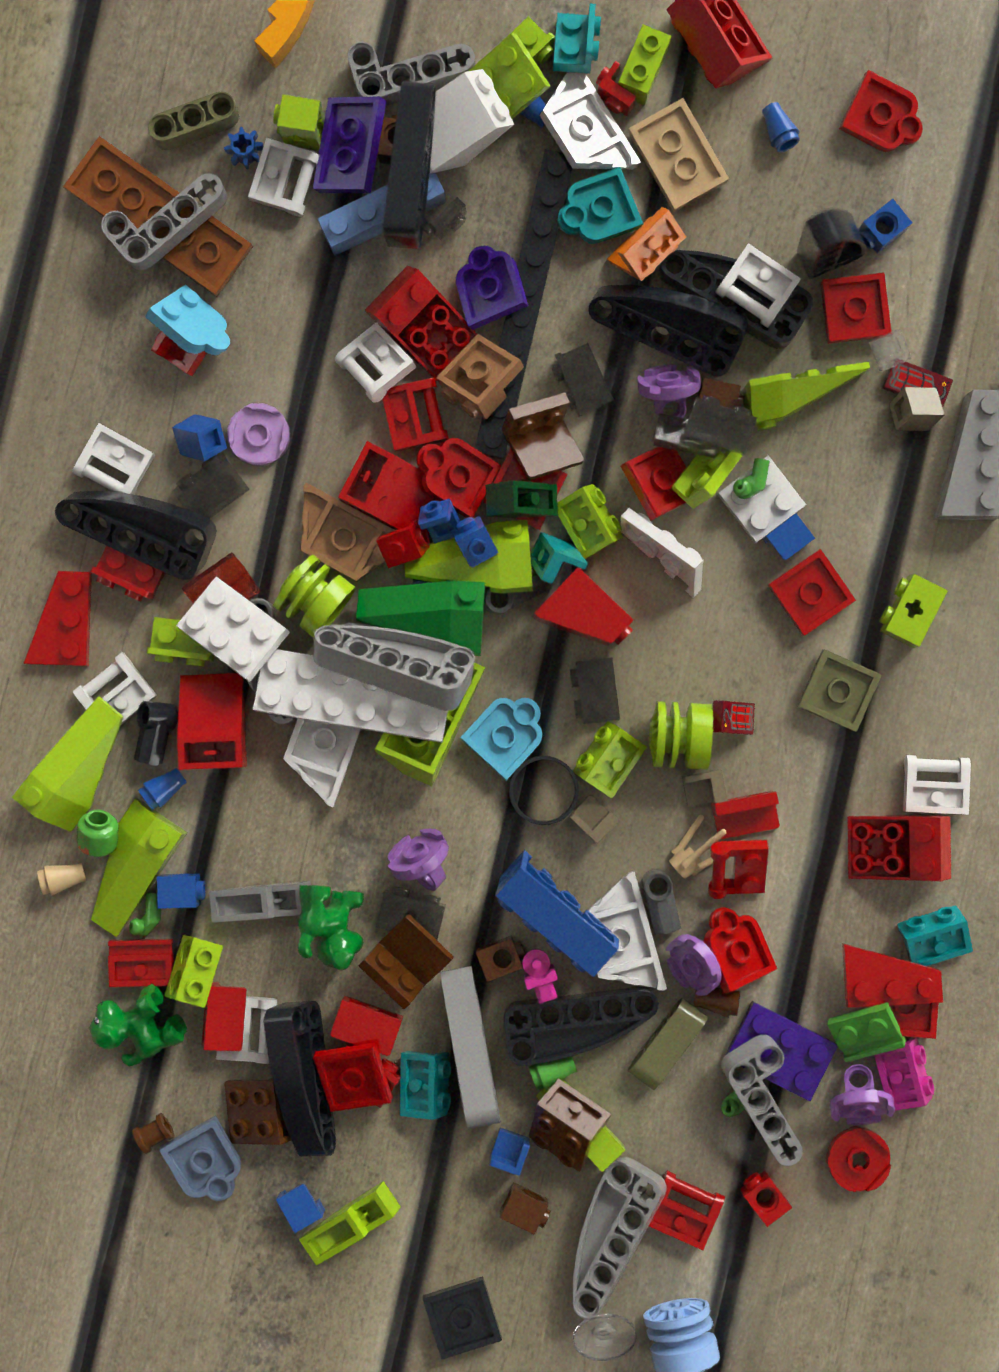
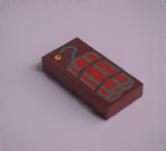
M894 358L882 389L899 394L904 387L936 388L942 407H944L953 379Z
M713 700V732L753 735L755 703Z

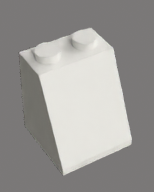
M483 69L464 72L436 91L430 174L465 166L514 125L507 106L500 100L493 88L491 78L485 74Z

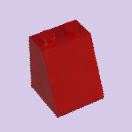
M579 567L533 614V618L538 622L606 646L613 642L619 645L633 631L629 625L634 619Z

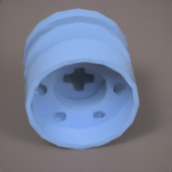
M683 1298L667 1301L651 1307L644 1313V1322L646 1327H648L646 1331L649 1340L655 1341L650 1347L656 1372H701L718 1363L720 1355L714 1333L708 1332L713 1326V1321L708 1316L710 1314V1307L707 1300Z

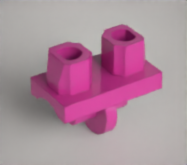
M532 949L528 951L522 961L526 972L524 973V980L527 989L534 988L539 1004L556 999L557 994L553 981L558 980L554 964L550 965V959L543 950Z

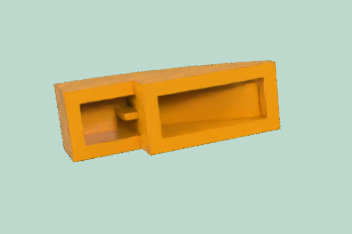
M276 0L267 9L272 23L254 42L258 52L275 69L290 53L300 38L309 20L315 0Z

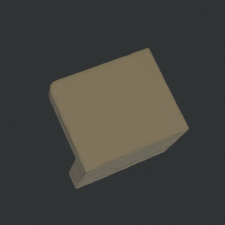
M904 387L889 403L897 431H928L945 415L936 388Z
M717 769L681 776L686 802L689 807L728 801L722 770Z
M589 795L569 816L597 844L619 822L592 795Z

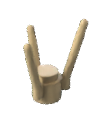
M703 815L697 817L680 843L671 850L675 856L669 862L684 879L691 874L695 877L700 871L713 864L711 857L701 862L700 856L710 849L713 843L718 842L726 834V830L722 829L695 852L690 846L684 850L704 820Z

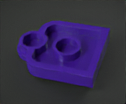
M489 246L474 248L469 254L468 264L464 265L456 275V286L467 325L472 330L528 306L515 260L506 252L495 251Z

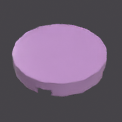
M253 403L240 409L239 412L232 416L227 428L228 443L233 453L243 462L253 466H267L278 461L286 452L290 442V428L285 417L275 407L264 403Z

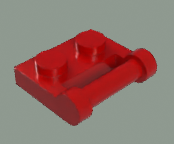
M435 378L393 386L386 392L383 404L395 452L428 444L441 443L449 439L448 431L444 430L435 393V389L438 388ZM423 392L432 431L426 434H422L414 394Z
M767 840L718 841L713 843L710 856L713 859L712 881L708 885L709 896L714 899H722L726 894L765 893L769 851ZM729 857H734L732 879H725L726 860Z
M666 1170L663 1179L666 1183L667 1191L649 1227L700 1250H704L724 1204L725 1196L717 1192L714 1194L676 1178V1174ZM670 1190H674L709 1206L707 1214H703L668 1198Z

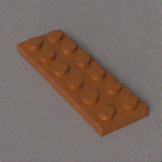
M100 136L63 185L66 191L103 217L110 211L122 212L137 229L179 194L174 188ZM190 206L183 208L180 211V217H190L194 212V208ZM211 216L162 257V259L218 297L249 254L253 245ZM124 223L116 224L117 227L124 231ZM166 226L159 228L156 232V238L167 237L170 228Z

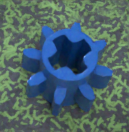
M240 127L239 132L235 135L228 134L231 145L225 146L224 150L226 154H234L231 157L233 166L240 162L244 164L246 169H249V164L254 161L259 163L258 151H262L264 145L263 142H255L258 138L255 130L249 134L244 131L243 127ZM248 144L246 152L241 153L242 145Z

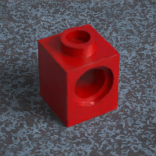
M765 1170L760 1174L758 1172L753 1173L743 1182L744 1186L740 1189L743 1196L767 1227L792 1209L787 1198ZM767 1189L772 1191L771 1198L768 1201L758 1202L756 1200L757 1194L761 1190Z

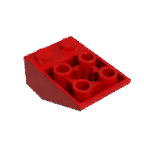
M408 265L364 310L409 356L435 379L477 335V332L468 327L466 320L421 271Z
M369 441L365 443L338 496L341 502L395 530L407 527L413 520H419L420 508L429 502L438 501L424 490L422 485L424 473L420 469Z
M238 673L180 675L177 732L178 770L247 767L244 678Z
M847 816L848 879L945 881L951 879L950 816Z

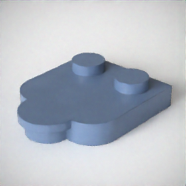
M216 1115L160 1146V1153L186 1195L192 1198H201L207 1195L212 1200L222 1201L229 1198L234 1192V1179L239 1174L241 1159Z

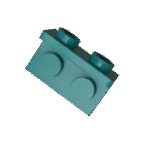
M589 4L588 15L557 13L553 71L590 74L591 62L598 61L599 41H593L594 36L600 35L601 16H595L596 4Z
M957 906L942 907L935 912L914 916L897 924L898 930L904 938L908 961L929 966L973 952L967 920Z
M413 1051L401 1052L400 1116L434 1120L448 1114L451 1104V1096L448 1093L449 1077L451 1075L449 1052L442 1051L435 1054Z

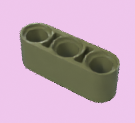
M222 91L215 92L154 115L149 121L148 130L160 149L173 150L232 128L239 120V110L230 94ZM227 105L231 107L226 115L220 116L216 114L217 109L221 106ZM191 117H201V121L198 125H187V122ZM161 128H172L171 133L168 136H158V132Z
M684 998L679 999L636 1055L628 1071L652 1090H655L701 1031L708 1016Z

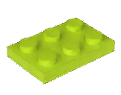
M515 33L507 36L469 70L483 69L485 74L491 78L493 88L500 100L507 106L511 119L516 117L551 87Z

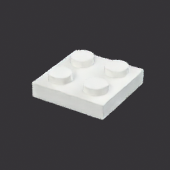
M769 455L764 458L769 460L770 464L766 486L763 491L749 499L738 498L733 491L734 483L737 480H742L752 474V467L717 494L754 543H757L806 505Z

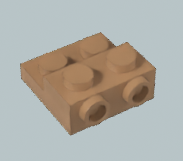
M477 334L436 379L443 389L441 395L449 403L454 405L458 401L462 403V409L470 417L476 418L480 415L487 419L507 398L503 389L516 377L524 366L520 359Z

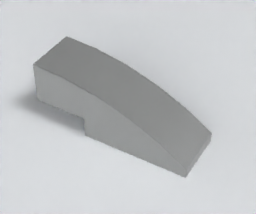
M311 881L209 891L212 923L300 915V885H311Z

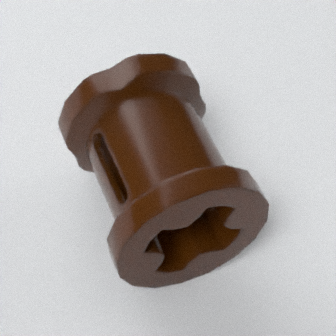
M163 1113L156 1115V1119L142 1128L137 1126L132 1130L137 1145L145 1154L151 1152V1147L165 1139L171 1140L175 1137L173 1128Z

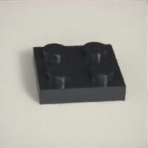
M483 1276L423 1295V1302L441 1360L502 1341V1335Z

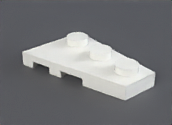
M628 508L621 515V532L648 557L654 558L657 556L665 568L664 572L672 579L676 575L689 586L685 591L694 598L701 591L703 559L699 553L692 548H686L678 543L670 532L666 530L661 531L654 526L646 515L642 513L637 514Z

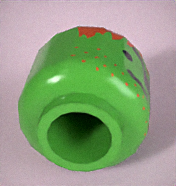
M92 810L84 814L77 824L76 842L78 848L84 854L93 857H102L112 853L118 843L119 825L117 819L104 810Z

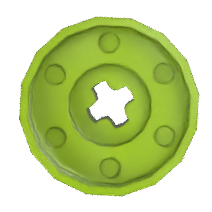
M315 555L308 557L290 573L282 584L273 604L276 609L282 611L291 603L285 615L289 619L296 616L302 610L305 614L299 627L312 637H314L318 628L331 625L336 620L356 590L355 586L340 575L336 576L329 583L325 582L330 567L326 564L314 573L320 563V559Z
M656 701L649 729V749L652 755L653 767H662L664 753H668V767L675 768L678 754H684V762L687 769L708 770L713 737L712 705L689 703L686 717H680L678 702H672L670 716H666V702Z

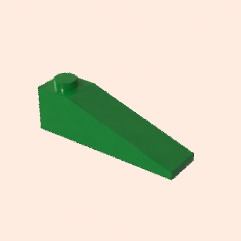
M442 581L359 589L356 621L373 627L396 629L441 639L470 649L474 656H481L485 582Z

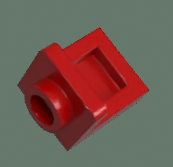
M615 61L611 68L606 66L596 80L598 84L597 93L605 101L604 104L609 110L616 114L621 112L628 116L634 108L636 96L615 82L621 64Z
M162 331L156 336L155 343L151 348L152 352L165 358L190 376L194 375L207 354L205 351L193 354L183 350Z
M418 519L411 521L407 527L381 535L376 539L388 569L421 558L429 549L430 539L426 529L420 528Z

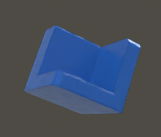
M194 414L172 427L179 453L182 456L205 462L227 448L221 423L218 419Z
M795 513L762 539L765 543L770 542L783 560H787L815 539V537Z
M499 1128L489 1157V1165L520 1176L530 1147L529 1137Z
M301 1184L289 1192L285 1190L280 1192L276 1199L294 1233L322 1218L325 1212L320 1199L314 1201L305 1184Z

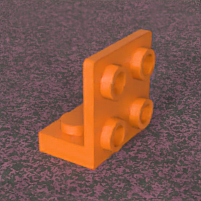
M661 207L652 217L647 218L643 222V226L635 230L607 260L611 265L643 281L655 271L656 267L669 254L678 248V245L686 238V235L671 212Z

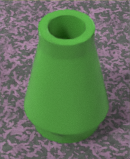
M572 1056L528 1066L537 1090L542 1088L547 1090L553 1086L558 1078L563 1080L570 1074L578 1072Z

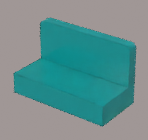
M540 532L530 553L531 565L540 579L553 584L563 561L582 569H586L588 564L575 545Z

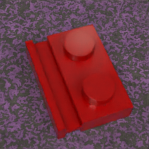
M173 938L108 941L109 987H143L150 984L168 986L174 966Z

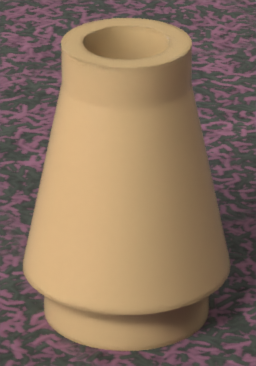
M82 863L49 865L37 871L43 895L51 894L53 896L86 881Z

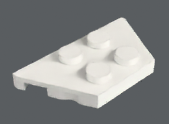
M567 72L539 116L571 167L575 169L637 168L641 161L585 73Z
M297 719L283 759L330 807H334L361 729L304 719Z
M631 871L588 909L619 939V950L601 968L597 975L598 978L666 990V983L634 871Z

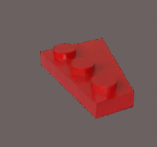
M57 572L24 664L89 666L91 572Z
M842 943L846 1007H872L887 1002L889 1006L943 1003L941 970Z

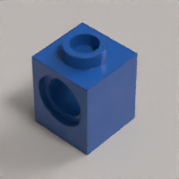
M891 199L867 218L858 230L861 233L865 246L868 249L873 248L876 253H879L910 227L912 221L896 201ZM876 223H885L889 228V234L878 232Z
M200 873L162 874L157 876V908H196L201 905L200 900L205 899V881H200Z

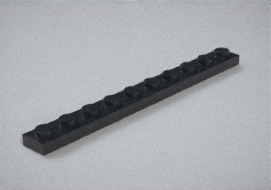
M547 149L544 151L517 266L528 306L506 315L499 347L520 359L524 368L503 389L507 398L487 419L482 417L475 449L486 456L505 460L508 441L501 429L508 410L518 405L559 229L557 217L560 209L564 206L573 169L563 153Z

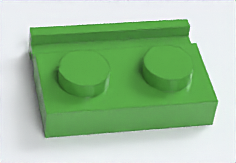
M888 1002L831 1017L828 1020L827 1025L839 1050H842L845 1062L905 1047L906 1039L900 1033V1027Z

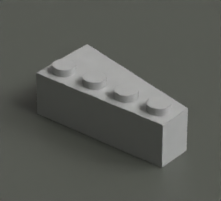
M972 390L963 399L954 434L955 439L952 450L949 453L948 466L941 485L940 498L933 520L999 519V390Z

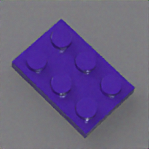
M380 96L328 97L313 184L315 191L319 193H371L386 107L385 99Z
M752 1001L725 1056L758 1035L770 1036L782 1050L784 1062L781 1068L765 1079L811 1101L838 1047L837 1044ZM772 1049L764 1050L760 1058L768 1057Z

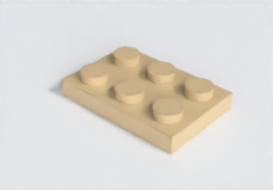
M684 98L628 129L629 135L673 212L729 181V177Z

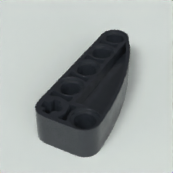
M403 81L401 84L383 220V236L388 247L421 249L433 143L436 102L435 84Z
M841 209L825 210L806 220L797 248L809 279L847 265L861 258L866 251L864 241L853 216L848 211Z
M675 250L660 263L658 269L659 276L664 283L679 292L695 295L723 305L719 295L715 292L737 259L700 251ZM671 261L677 262L681 266L682 271L677 274L670 273L666 269V264ZM698 277L704 278L708 283V288L699 290L694 287L692 280ZM738 278L732 284L768 309L773 304L771 300ZM797 285L768 328L760 322H751L746 316L747 310L736 302L734 305L726 307L738 311L746 317L749 325L747 333L772 348L782 349L787 347L796 336L812 309L813 298L806 289ZM792 299L800 300L804 305V311H794L791 309L789 301ZM779 326L786 329L782 338L776 335Z
M602 286L594 295L588 308L589 315L597 323L713 376H722L729 371L749 326L748 320L743 314L726 306L695 295L651 286ZM599 301H607L612 308H604ZM628 314L637 315L640 321H632ZM656 327L665 328L669 334L659 333ZM734 327L739 334H730L725 328ZM691 340L696 343L697 347H689L684 341ZM716 355H721L723 357L722 360L716 358Z
M81 491L72 493L55 507L56 518L62 525L181 580L192 578L204 567L217 533L215 524L202 515L164 501L140 495L109 491ZM70 504H73L78 509V515L71 510ZM98 517L105 520L107 528L99 523ZM193 529L201 532L203 540L196 538ZM127 530L134 534L136 541L128 537ZM155 543L162 546L164 554L156 550Z
M634 987L557 996L556 999L540 1004L538 999L512 1002L504 1011V1026L509 1059L516 1065L526 1066L571 1057L600 1047L631 1032L652 1018L657 1013L659 1007L657 997L647 987ZM647 995L652 999L651 1006L644 1011L638 1010L635 1007L636 999L639 996ZM610 999L618 1000L621 1003L619 1011L614 1014L606 1013L603 1010L605 1002ZM577 1003L587 1004L590 1007L588 1014L582 1018L574 1016L572 1014L574 1005ZM552 1006L558 1010V1016L555 1020L545 1021L542 1019L540 1014L545 1007ZM517 1010L521 1012L522 1016H527V1019H522L523 1023L519 1025L516 1024L514 1019H509V1016H514V1011ZM518 1042H526L531 1047V1050L525 1056H518L513 1052L514 1045Z
M316 1001L285 1002L267 1009L264 1015L268 1057L282 1116L291 1141L300 1157L331 1156L336 1148L333 1112L330 1111L313 1059L316 1051L326 1050L320 1006Z

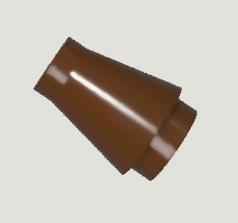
M720 987L715 988L708 995L699 996L695 994L694 1007H700L727 1018L730 1015L737 1016L741 991L734 990L724 994Z

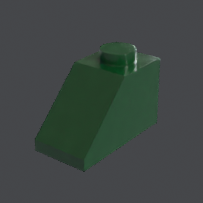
M524 481L487 484V516L503 518L558 516L557 484Z

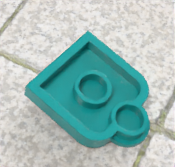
M621 167L574 183L567 193L566 205L560 209L557 217L558 225L562 231L570 235L579 234L580 238L589 244H598L638 230L643 226V221Z

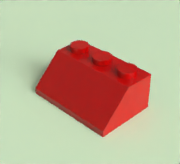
M675 0L666 9L672 18L671 22L674 28L682 34L688 44L689 52L697 58L704 70L706 79L715 88L735 83L773 58L737 0Z

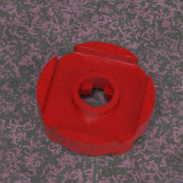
M851 1126L849 1129L837 1134L831 1141L825 1158L829 1172L835 1181L844 1189L852 1192L865 1190L868 1192L877 1189L885 1182L891 1169L890 1150L886 1142L873 1130L861 1128L860 1126ZM855 1153H866L864 1156L866 1164L863 1167L859 1164L855 1167L851 1165L853 1162L852 1156Z

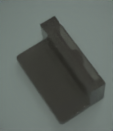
M659 413L653 435V446L715 458L718 451L721 426Z

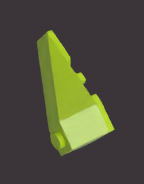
M474 663L472 681L458 707L447 713L442 743L383 733L375 751L404 775L432 787L485 671V667Z
M100 696L97 697L29 774L12 798L35 818L72 832L77 826L79 819L92 807L95 791L104 774L103 769L109 752L112 751L124 716Z
M137 798L134 799L118 823L117 847L109 854L91 918L93 922L115 937L120 935L157 880V876L161 874L188 833L155 810L152 811L149 806Z

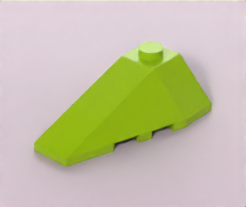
M869 362L835 366L827 369L826 374L820 375L819 370L812 369L796 375L794 379H792L791 373H783L749 380L741 391L742 395H744L743 403L748 428L757 426L758 431L775 428L776 422H780L863 375L870 369Z
M527 520L494 522L485 525L498 553L474 567L469 566L455 538L438 543H429V549L421 558L404 563L405 578L428 582H442L446 580L485 582V587H490V592L495 593L533 591Z

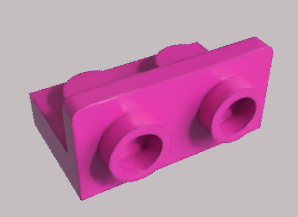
M917 1037L909 1038L904 1048L874 1055L883 1090L893 1097L895 1111L923 1107L929 1103L932 1095H934V1083L931 1076H927L924 1066L926 1064V1053L924 1047L919 1045Z

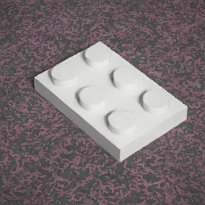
M218 577L213 579L176 625L249 682L290 633L285 627Z

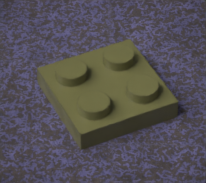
M823 649L797 707L848 730L857 732L882 674Z

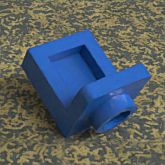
M450 498L443 501H432L420 508L418 524L421 529L427 528L434 543L455 538L452 530L457 528L456 525L460 522V518Z
M480 516L463 519L456 525L457 528L452 530L455 540L470 567H474L498 553Z

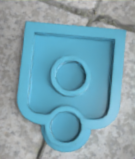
M186 284L150 307L145 316L179 347L189 353L198 354L205 351L211 355H219L226 351L230 345V338L225 332L227 323L224 317Z
M499 698L490 704L459 739L506 781L542 740V730L537 724L540 719V708L535 701L529 698H520L515 702L508 698Z

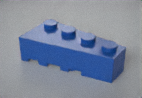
M523 850L500 876L496 892L498 903L508 912L514 911L523 918L522 922L529 930L534 933L538 931L546 937V942L553 950L558 953L562 951L570 957L571 963L577 970L582 973L587 971L594 977L619 950V939L589 910L582 913L579 910L581 906L576 898L568 890L559 891L552 880L553 876L545 868L540 871L531 865L529 861L532 856L526 850Z

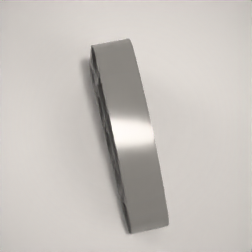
M357 625L322 626L316 630L314 635L313 658L314 662L320 667L439 710L450 711L457 708L472 681L474 653L466 647L441 639L396 629Z
M472 966L440 972L467 1127L472 1129L501 1123Z
M621 1157L606 1168L589 1206L581 1231L573 1277V1308L584 1319L595 1317L607 1305L667 1191L666 1183L660 1175L630 1157ZM621 1165L627 1169L629 1173L628 1181L618 1178L616 1174L617 1166ZM648 1184L654 1186L652 1190L654 1194L652 1196H648L645 1193L647 1191L645 1187ZM629 1210H634L640 1214L641 1225H635L630 1222L628 1217ZM614 1238L622 1239L625 1242L626 1253L618 1252L615 1249ZM600 1266H605L610 1270L611 1280H605L600 1276ZM585 1294H590L595 1298L596 1308L589 1307L585 1303Z

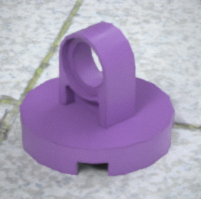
M674 364L646 369L644 371L645 377L640 375L637 377L639 394L654 400L655 412L664 423L676 424L680 422L686 414V397L697 393L701 388L699 371L690 366H687V372L679 371ZM671 401L677 402L678 407L674 414L669 416L663 414V409L667 403Z
M436 829L419 830L422 835L413 839L408 835L394 845L387 857L390 861L388 867L395 878L403 881L417 879L423 887L435 891L446 879L445 872L440 864L446 858L449 846L440 831Z
M688 934L679 935L666 947V951H670L671 956L667 959V965L674 978L685 989L691 986L697 990L696 995H708L721 982L720 965L714 953L703 943L704 939L699 940L697 937Z
M861 1064L850 1066L844 1074L846 1092L837 1095L830 1101L832 1119L838 1122L841 1117L846 1118L848 1125H867L881 1122V1115L887 1113L889 1117L893 1116L895 1112L894 1099L891 1094L874 1089L873 1075L870 1069ZM857 1073L863 1074L868 1078L867 1084L860 1088L854 1087L850 1083V1078Z

